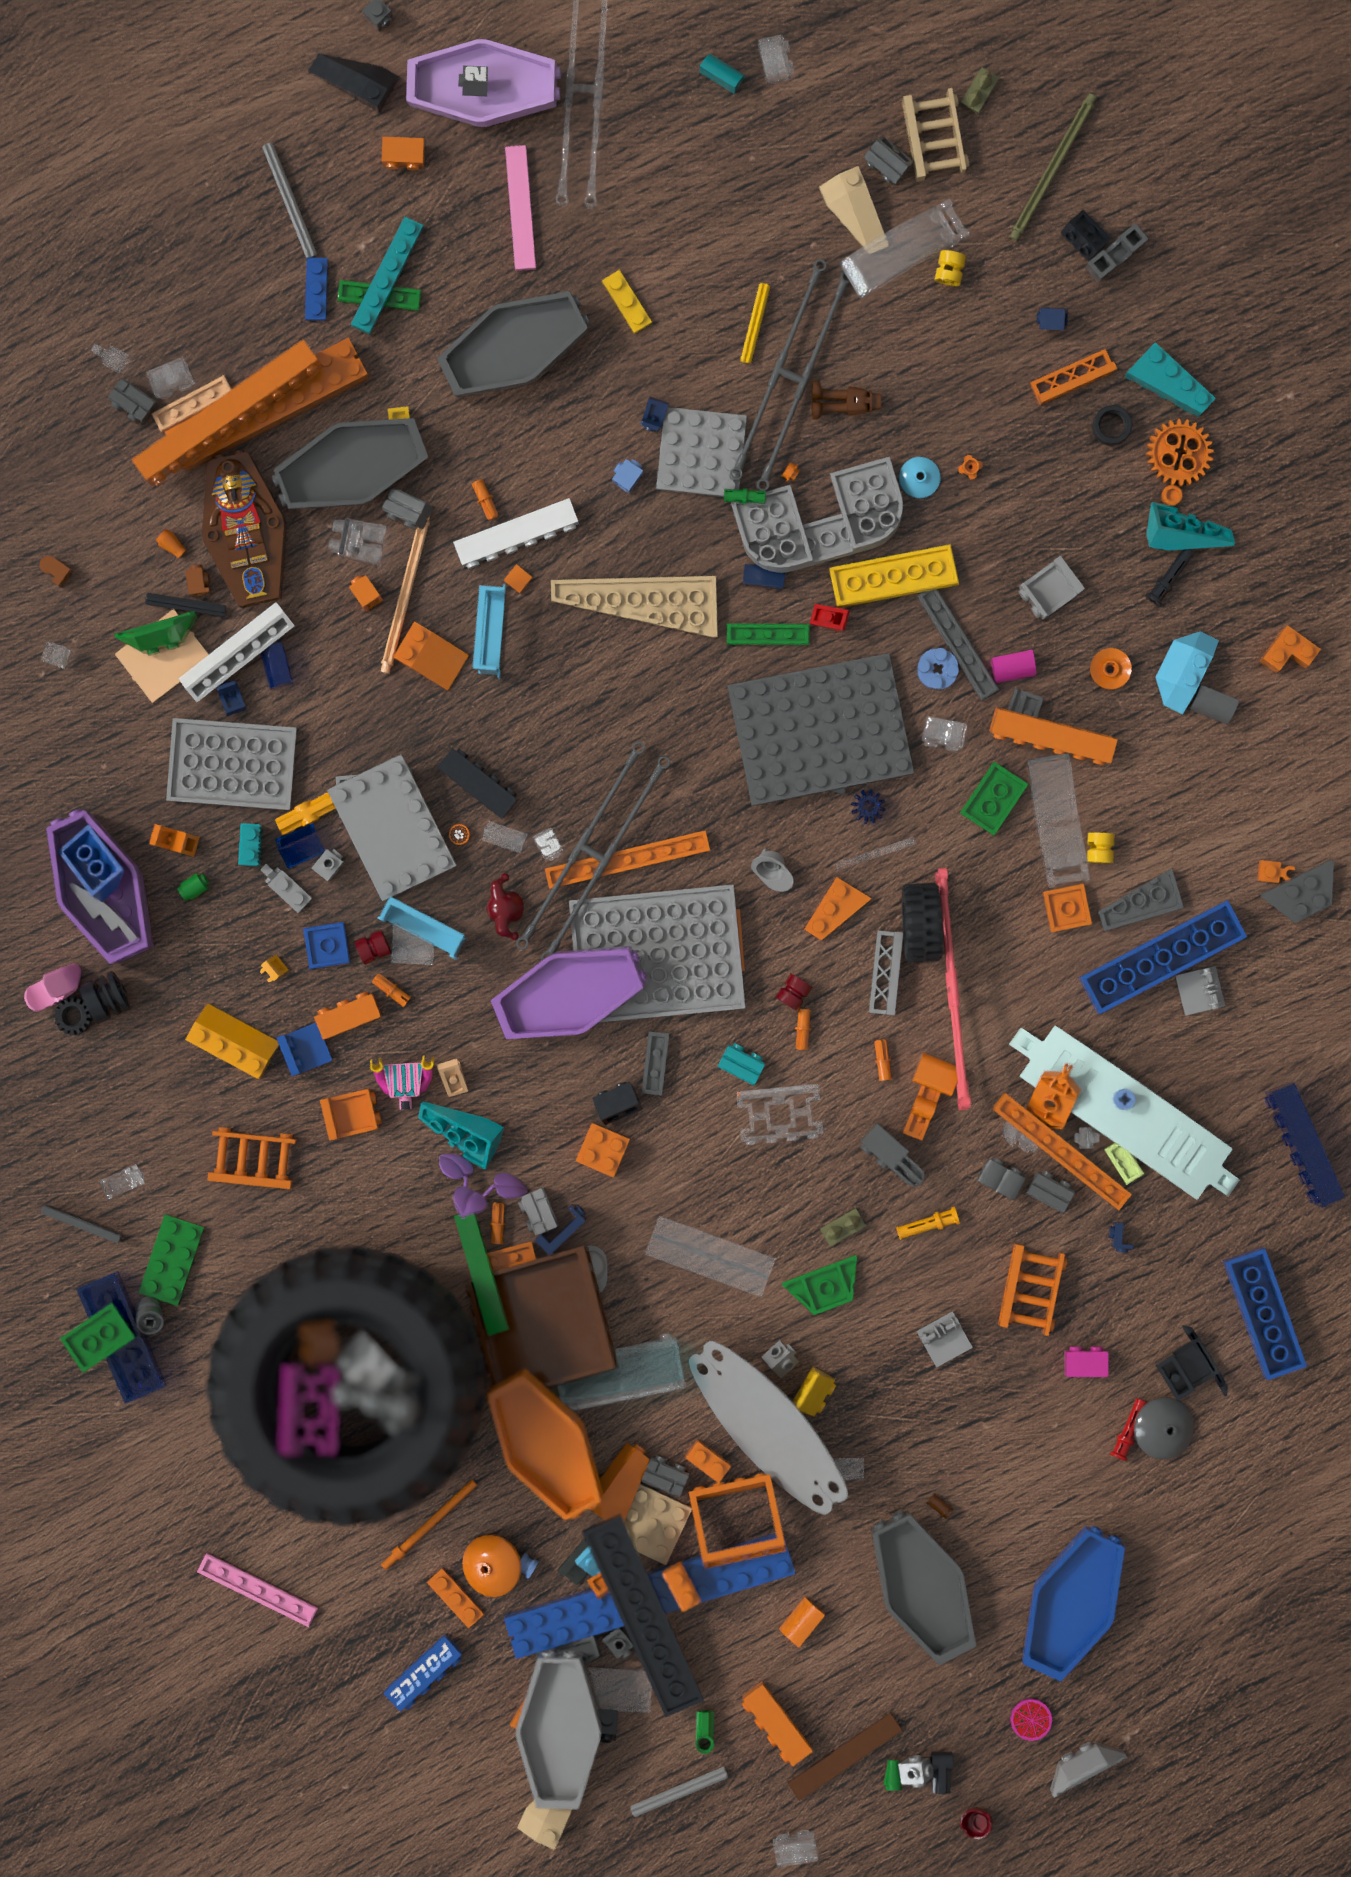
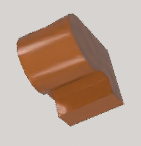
M45 556L40 561V569L47 575L55 576L52 582L62 588L73 573L71 569L52 556Z

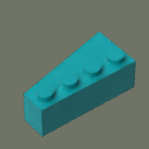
M1156 342L1124 376L1140 384L1143 388L1153 391L1163 399L1173 402L1176 406L1196 417H1199L1216 399Z

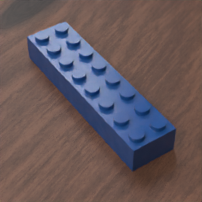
M1226 900L1078 977L1096 1013L1101 1014L1246 938L1247 935L1229 901Z

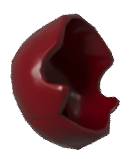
M970 1808L961 1816L960 1828L965 1831L967 1837L983 1839L992 1831V1817L983 1808Z

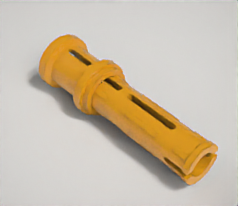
M953 1206L951 1210L941 1213L937 1211L932 1217L899 1226L896 1229L901 1240L935 1228L942 1230L945 1226L955 1223L958 1225L960 1222L955 1206Z

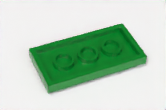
M164 1214L138 1293L179 1306L205 1227Z

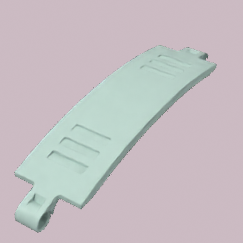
M1057 1026L1052 1028L1044 1041H1040L1026 1030L1020 1028L1009 1043L1010 1046L1030 1059L1019 1077L1035 1088L1044 1071L1062 1072L1064 1064L1070 1063L1069 1066L1072 1065L1073 1069L1069 1076L1081 1089L1071 1112L1196 1200H1198L1209 1184L1229 1197L1240 1179L1222 1167L1223 1162L1232 1151L1231 1147ZM1127 1089L1133 1092L1135 1096L1133 1107L1129 1110H1121L1115 1107L1113 1096L1116 1091Z

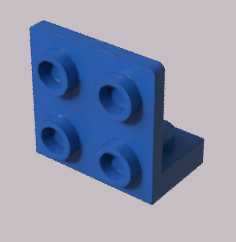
M316 1023L277 1037L292 1076L332 1061L326 1042L322 1039Z

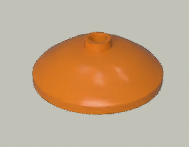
M493 1534L480 1536L473 1540L464 1552L462 1563L464 1575L471 1587L480 1594L489 1597H499L507 1594L517 1585L521 1576V1560L515 1547L505 1538ZM484 1566L488 1568V1572L484 1570Z

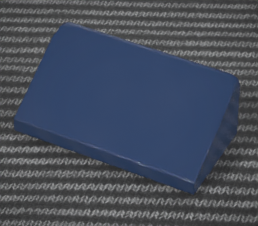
M745 564L742 585L783 590L785 572H772L758 565Z

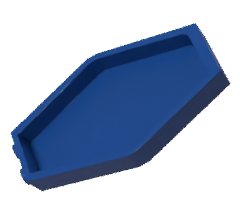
M1085 1525L1037 1578L1032 1590L1022 1654L1024 1665L1058 1681H1062L1111 1627L1115 1615L1125 1551L1121 1538L1113 1534L1110 1536L1105 1535L1103 1530L1092 1525L1090 1528Z

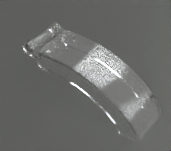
M950 199L894 227L839 263L860 299L875 292L907 270L939 254L940 251L949 249L954 244L971 235L969 230L964 228L955 213ZM945 210L958 232L957 235L953 232L942 211Z
M1069 753L1028 760L1034 816L1048 887L1052 888L1057 884L1083 880V882L1090 881L1087 856L1076 805L1073 771ZM1081 868V872L1055 877L1053 875L1054 871Z

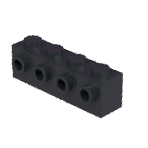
M452 748L437 768L503 820L518 800L515 798L517 794L509 787L503 789L498 785L501 781L494 775L490 774L488 777L482 771L485 768L476 761L473 764L466 759L468 755L460 748L457 751Z

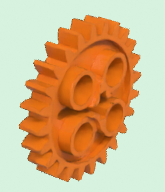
M1178 419L1176 425H1174L1172 420H1170L1168 427L1162 424V431L1158 429L1154 431L1157 437L1150 436L1149 439L1153 443L1147 444L1146 447L1151 449V451L1147 452L1146 456L1152 459L1147 464L1154 465L1150 471L1157 470L1156 478L1163 476V483L1169 479L1171 480V486L1176 481H1178L1179 487L1183 485V481L1190 485L1191 478L1197 482L1199 480L1198 475L1202 477L1205 475L1203 469L1208 470L1210 468L1206 462L1213 461V458L1208 456L1214 452V450L1208 449L1212 441L1206 442L1205 439L1209 434H1201L1204 429L1203 427L1198 430L1195 429L1196 422L1189 426L1188 419L1184 424H1181V420ZM1184 435L1185 440L1181 449V453L1184 454L1179 459L1178 470L1176 471L1174 467L1178 453L1175 451L1179 449L1181 436ZM1174 436L1177 444L1170 445L1167 442V437ZM1189 440L1197 444L1195 450L1188 448L1187 442ZM1163 456H1169L1172 459V465H1165L1162 461ZM1183 461H1190L1192 469L1186 470L1182 465Z

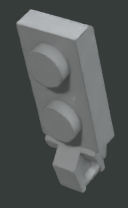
M265 864L261 868V871L268 877L265 880L268 886L297 913H300L313 899L278 867L273 870L268 864Z

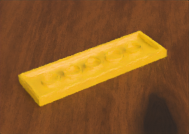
M951 544L829 568L837 608L959 585Z

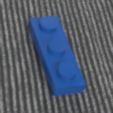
M307 258L306 321H326L327 258Z

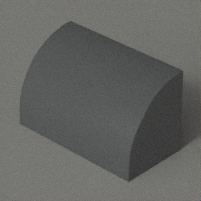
M1200 685L1197 688L1189 710L1228 725L1240 700Z

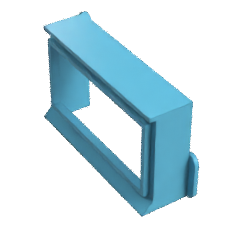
M503 584V587L479 585L473 669H478V674L497 675V678L500 679L501 670L499 665L506 584Z
M392 897L389 898L380 917L378 916V919L393 923L450 953V957L458 960L457 955L466 939L458 931Z

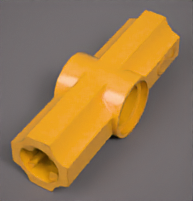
M325 793L312 801L308 800L301 803L294 810L276 818L275 821L282 835H285L301 826L305 827L320 819L319 817L335 810L336 807L329 793Z

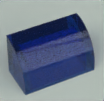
M282 642L271 644L260 653L269 690L293 684L284 644Z
M313 823L275 839L278 851L287 868H291L325 852Z

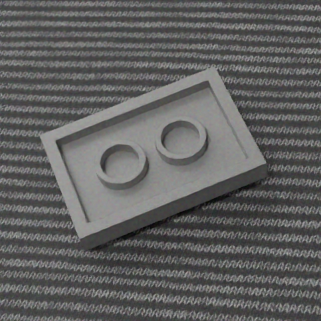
M360 1332L338 1354V1358H334L337 1362L333 1363L344 1377L354 1383L358 1391L366 1392L371 1388L380 1389L388 1376L394 1371L399 1370L364 1332Z

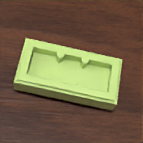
M1113 1143L1104 1149L1126 1185L1144 1174L1133 1155L1118 1144Z

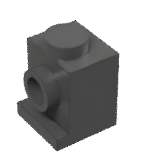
M622 1627L610 1630L602 1636L603 1642L617 1659L621 1656L624 1659L633 1652L631 1648L634 1646ZM617 1641L623 1643L621 1648L616 1647L615 1643Z

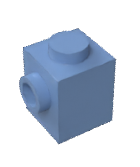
M627 459L624 463L620 461L614 469L616 474L612 478V482L630 494L643 475L642 465L633 459L631 462Z

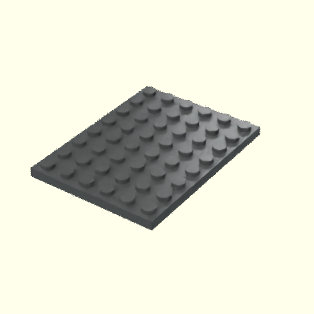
M889 653L727 685L751 806L914 774Z

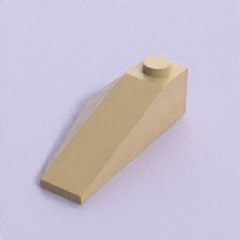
M858 166L838 174L819 187L827 207L833 211L840 219V222L847 227L869 255L889 247Z

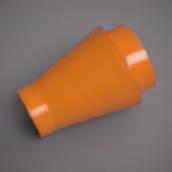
M167 528L155 540L159 543V547L175 555L177 558L187 550L172 530L169 531Z

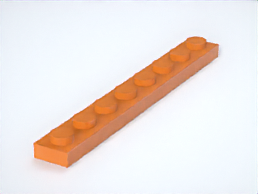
M706 830L617 851L614 853L601 877L710 851ZM594 858L576 861L575 864H572L559 887L592 879L593 873L600 862ZM566 864L545 869L549 889L553 888Z
M1006 1093L993 1106V1111L1117 1210H1120L1132 1195Z

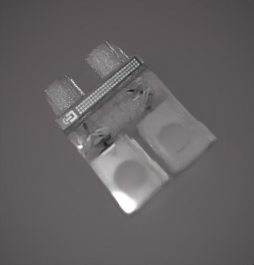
M345 518V521L334 520L332 532L342 533L341 541L330 539L328 550L337 553L339 557L379 566L387 526Z

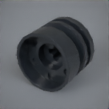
M114 971L107 973L108 980L104 975L99 976L101 986H98L94 980L79 986L84 1003L97 1024L111 1019L109 1010L111 1008L117 1015L121 1014V1008L125 1012L131 1010L128 993Z

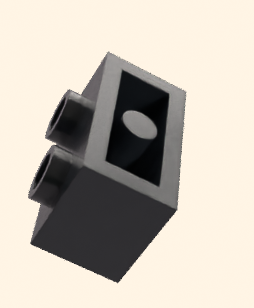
M630 1082L619 1083L614 1089L601 1091L596 1097L592 1098L600 1120L604 1125H608L643 1109L636 1090Z

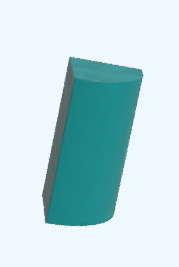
M710 53L700 65L701 74L735 94L745 78L743 73Z

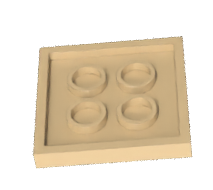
M640 1483L624 1521L637 1551L666 1565L692 1511V1507Z

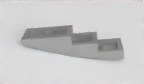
M77 883L69 885L93 919H98L102 916L112 931H117L121 928L130 942L141 938L129 922L107 902H101L93 898L84 887Z

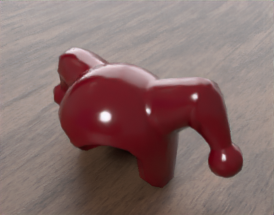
M504 873L501 875V878L491 883V897L487 901L486 911L489 918L495 922L496 933L516 941L519 935L517 932H511L508 925L522 917L524 904L519 894L503 890V883L509 880V875Z

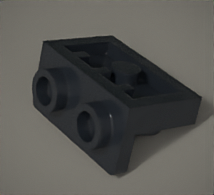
M1084 210L1071 219L1061 231L1065 239L1087 261H1090L1112 239Z

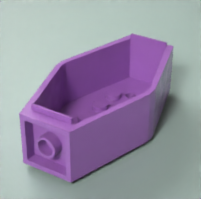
M77 809L69 813L70 817L66 819L58 818L50 822L51 826L47 827L46 830L57 901L63 912L110 964H119L153 948L144 879L139 866L91 812ZM88 824L95 830L125 870L118 889L104 901L123 916L141 937L132 942L128 940L122 930L112 931L102 916L98 919H93L69 886L72 883H77L84 887L58 853V850Z

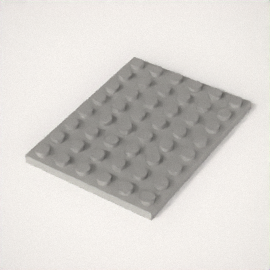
M734 885L585 899L571 923L573 950L631 946L633 951H637L640 962H638L639 967L645 971L647 976L644 988L599 1022L746 1008ZM579 900L569 901L570 914Z

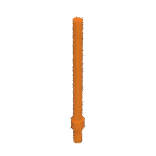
M473 1479L467 1483L400 1547L397 1546L392 1550V1554L381 1566L387 1570L397 1560H401L419 1539L478 1484Z

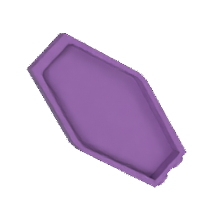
M631 946L558 951L551 954L491 1000L505 1038L576 1035L586 1032L646 986L647 976L645 971L639 967L638 962H640L637 951H633Z

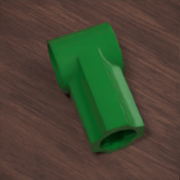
M710 1710L696 1711L695 1745L696 1749L702 1754L711 1752L714 1747V1711ZM700 1739H709L711 1742L710 1746L702 1748L699 1745Z

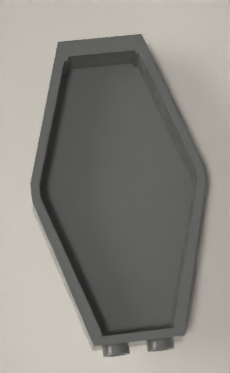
M570 291L497 304L491 307L437 358L454 395L457 398L527 386L541 378L590 332L588 325L591 323L586 313L581 314L578 307L582 305L577 295L573 296Z
M414 418L341 422L332 425L274 469L275 474L271 475L275 487L279 486L282 494L279 495L282 506H287L288 510L359 506L371 502L426 461L428 454Z
M900 1510L892 1515L893 1518L887 1521L880 1520L871 1528L883 1601L888 1612L938 1665H941L976 1647L964 1575L958 1563L908 1510L905 1512Z

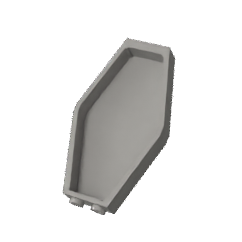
M543 1651V1654H539L516 1728V1738L536 1808L579 1809L601 1737L602 1725L582 1655L576 1654L575 1651H565L564 1654H555V1651Z

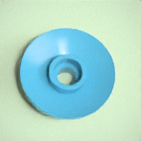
M915 457L908 460L902 466L899 482L904 492L909 496L925 498L932 495L938 488L940 472L936 464L930 459ZM922 473L924 479L918 480L916 475Z

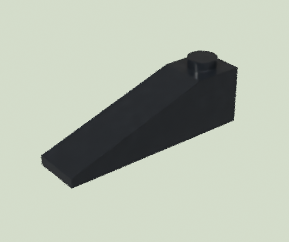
M318 53L308 70L309 73L380 113L400 78L382 66Z

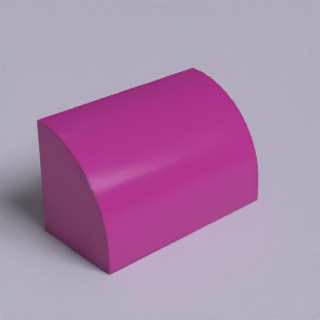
M1033 650L994 657L990 660L996 684L1036 676Z

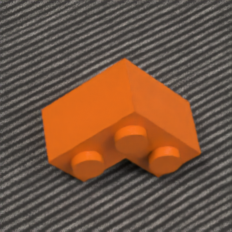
M1287 625L1283 627L1259 661L1275 673L1282 669L1289 658L1303 668H1306L1321 649Z

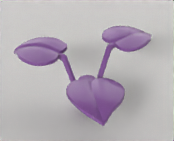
M443 1154L439 1156L440 1168L446 1176L453 1179H461L462 1177L464 1179V1186L458 1187L454 1192L455 1205L461 1218L485 1210L487 1206L485 1197L493 1189H496L498 1195L504 1198H518L526 1195L528 1192L525 1185L517 1177L509 1173L497 1174L494 1177L495 1184L483 1195L475 1192V1190L471 1191L467 1188V1175L473 1173L472 1164L466 1158L457 1154Z

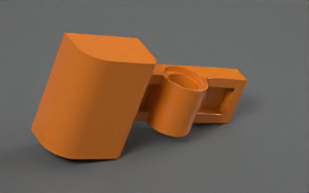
M924 1052L922 1053L911 1081L921 1085L902 1134L920 1141L923 1140L929 1122L935 1112L940 1094L949 1097L953 1094L958 1081L956 1065Z

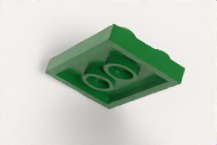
M993 762L959 814L994 836L1028 786V783L996 762Z
M111 1303L62 1336L60 1340L82 1373H84L136 1338V1336L114 1303Z

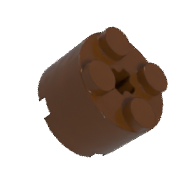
M332 1320L310 1322L299 1326L300 1338H303L300 1354L301 1358L306 1360L307 1365L317 1366L337 1362L334 1358H338L337 1334H333L331 1328H335Z

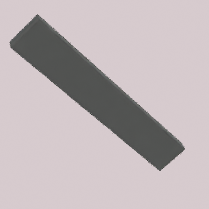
M938 589L918 594L917 598L949 650L955 656L980 700L982 701L997 692L999 688Z

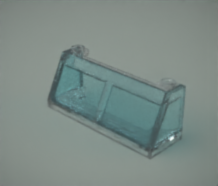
M671 1333L659 1335L660 1339L615 1348L619 1365L618 1369L558 1385L560 1400L571 1411L686 1388L676 1335L672 1336Z

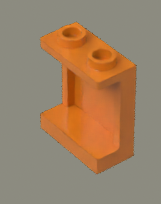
M370 1088L320 1100L329 1141L379 1129V1124H382L380 1113L375 1112L374 1104H377L375 1092H371Z

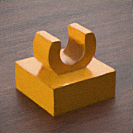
M274 955L261 965L263 968L260 970V973L262 974L266 971L270 976L267 981L271 982L283 976L289 969L277 955Z

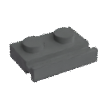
M1014 688L1007 710L1037 717L1043 697Z

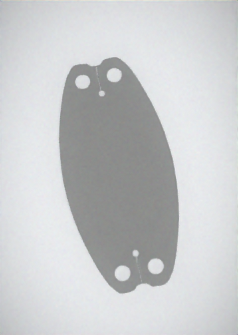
M708 1341L703 1346V1353L700 1355L694 1354L690 1357L689 1365L694 1379L720 1423L741 1450L766 1475L770 1474L771 1479L810 1509L824 1515L832 1510L833 1502H843L848 1497L841 1474L815 1431L791 1401L764 1375L737 1354L714 1341ZM713 1350H718L722 1353V1361H716L713 1358ZM699 1363L707 1367L708 1373L706 1375L699 1373L697 1370ZM829 1482H835L839 1486L838 1493L830 1491L828 1488ZM814 1494L820 1495L823 1499V1505H816L812 1500V1496Z

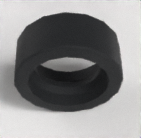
M1109 405L1100 409L1092 422V431L1095 438L1108 446L1119 445L1124 442L1132 429L1130 414L1123 407L1117 405ZM1111 413L1119 415L1124 421L1123 432L1119 436L1112 438L1104 435L1100 429L1101 419Z

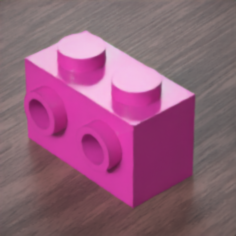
M1070 1346V1350H1064V1375L1066 1377H1108V1351L1103 1350L1102 1346H1091L1090 1350H1082L1081 1346Z

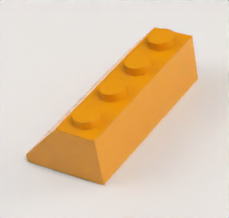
M209 1003L196 1019L185 1039L257 1079L262 1078L279 1047L277 1040Z

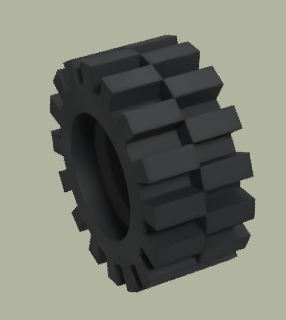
M66 998L54 1010L56 1011L54 1014L55 1025L65 1034L77 1035L87 1031L86 1029L91 1026L90 1023L93 1021L84 1000L80 998ZM71 1008H76L81 1013V1020L77 1024H70L66 1020V1013Z

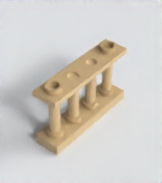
M949 88L947 90V98L918 103L912 101V95L903 96L902 104L912 161H914L916 182L924 181L929 171L957 166L960 167V173L965 174L966 167H969L968 155H964L956 113V106H958L957 94H953L952 88ZM949 106L951 118L922 123L916 121L915 114L918 111ZM948 126L953 128L954 138L927 143L919 140L921 131ZM956 146L958 158L931 163L923 162L922 154H925V151Z

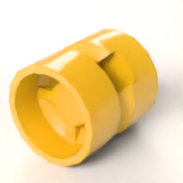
M949 250L940 251L938 260L940 267L936 270L935 281L944 285L960 286L963 275L960 270L964 269L966 255Z
M1088 833L1087 845L1090 846V849L1087 850V862L1114 863V851L1111 850V847L1114 846L1115 834Z

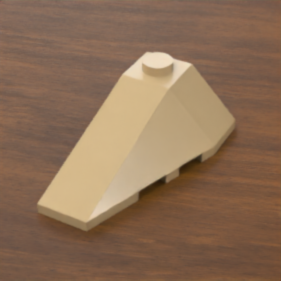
M533 1800L526 1807L517 1828L534 1841L555 1850L572 1809L536 1808L535 1801Z

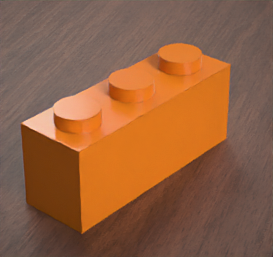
M368 992L356 995L357 1000L349 1002L346 999L337 1003V1008L330 1010L329 1007L317 1011L318 1015L314 1016L322 1039L326 1040L381 1018L382 1014L374 994L368 995Z

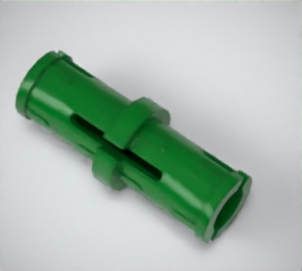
M743 488V490L724 489V502L742 503V505H747V503L765 504L766 491L748 490V488Z

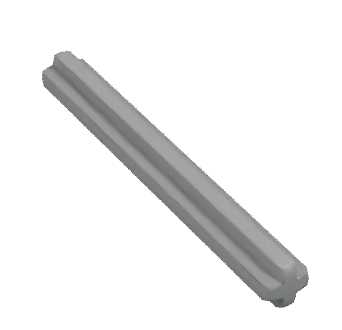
M721 1767L631 1805V1812L634 1817H637L727 1779V1771L724 1767Z

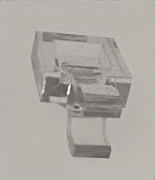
M94 344L91 349L93 354L103 358L101 363L103 366L119 374L122 373L130 357L129 354L111 345L108 351L97 344Z

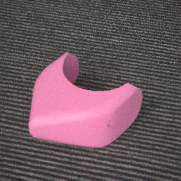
M73 963L45 974L40 982L29 986L24 994L27 1006L31 1010L39 1012L63 1001L78 989L82 971L80 966Z

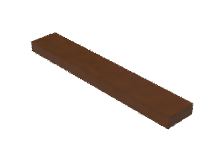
M889 1712L787 1783L800 1801L900 1733L902 1729L891 1712Z

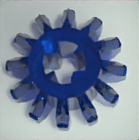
M872 789L869 790L868 796L862 790L861 795L863 798L857 794L854 796L859 803L851 802V806L857 807L851 813L856 814L859 812L860 815L857 816L856 820L859 821L863 816V824H867L868 818L874 824L876 823L874 815L881 819L882 815L878 811H886V808L879 807V805L885 803V800L877 801L881 795L880 793L872 797ZM868 801L869 804H873L872 812L863 809V806H865L864 802Z

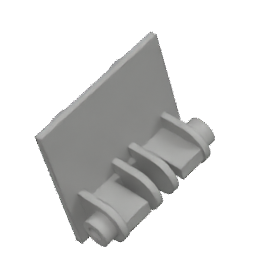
M1216 966L1175 976L1185 1016L1225 1006Z
M953 1311L917 1330L936 1368L973 1348Z

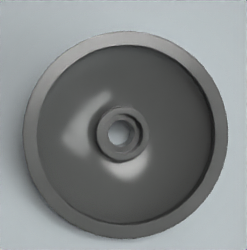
M1159 1397L1147 1402L1138 1412L1134 1423V1435L1138 1446L1147 1455L1156 1459H1171L1180 1455L1190 1444L1194 1433V1422L1189 1409L1182 1402L1170 1397ZM1171 1427V1433L1167 1434V1429Z

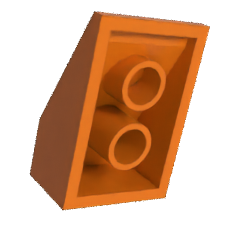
M414 621L393 657L395 660L448 691L469 655Z

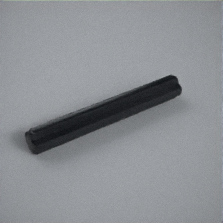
M147 593L145 597V604L188 612L195 611L196 613L225 617L227 612V606L222 604Z

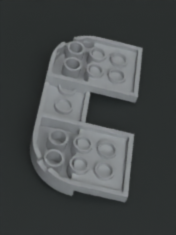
M890 457L830 473L841 514L804 525L801 522L791 485L766 491L765 504L747 503V505H742V503L731 502L742 544L749 558L763 569L784 573L873 549L887 542L898 530L903 511L902 496Z

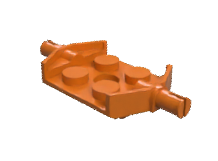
M1070 1063L1064 1064L1062 1072L1044 1071L1026 1109L1049 1128L1063 1129L1075 1101L1081 1092L1079 1086L1069 1076L1073 1069L1072 1065L1069 1066ZM1047 1100L1053 1101L1056 1107L1050 1106Z

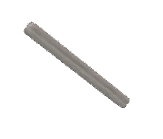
M267 143L263 145L264 153L306 258H314L317 256V253L273 143Z

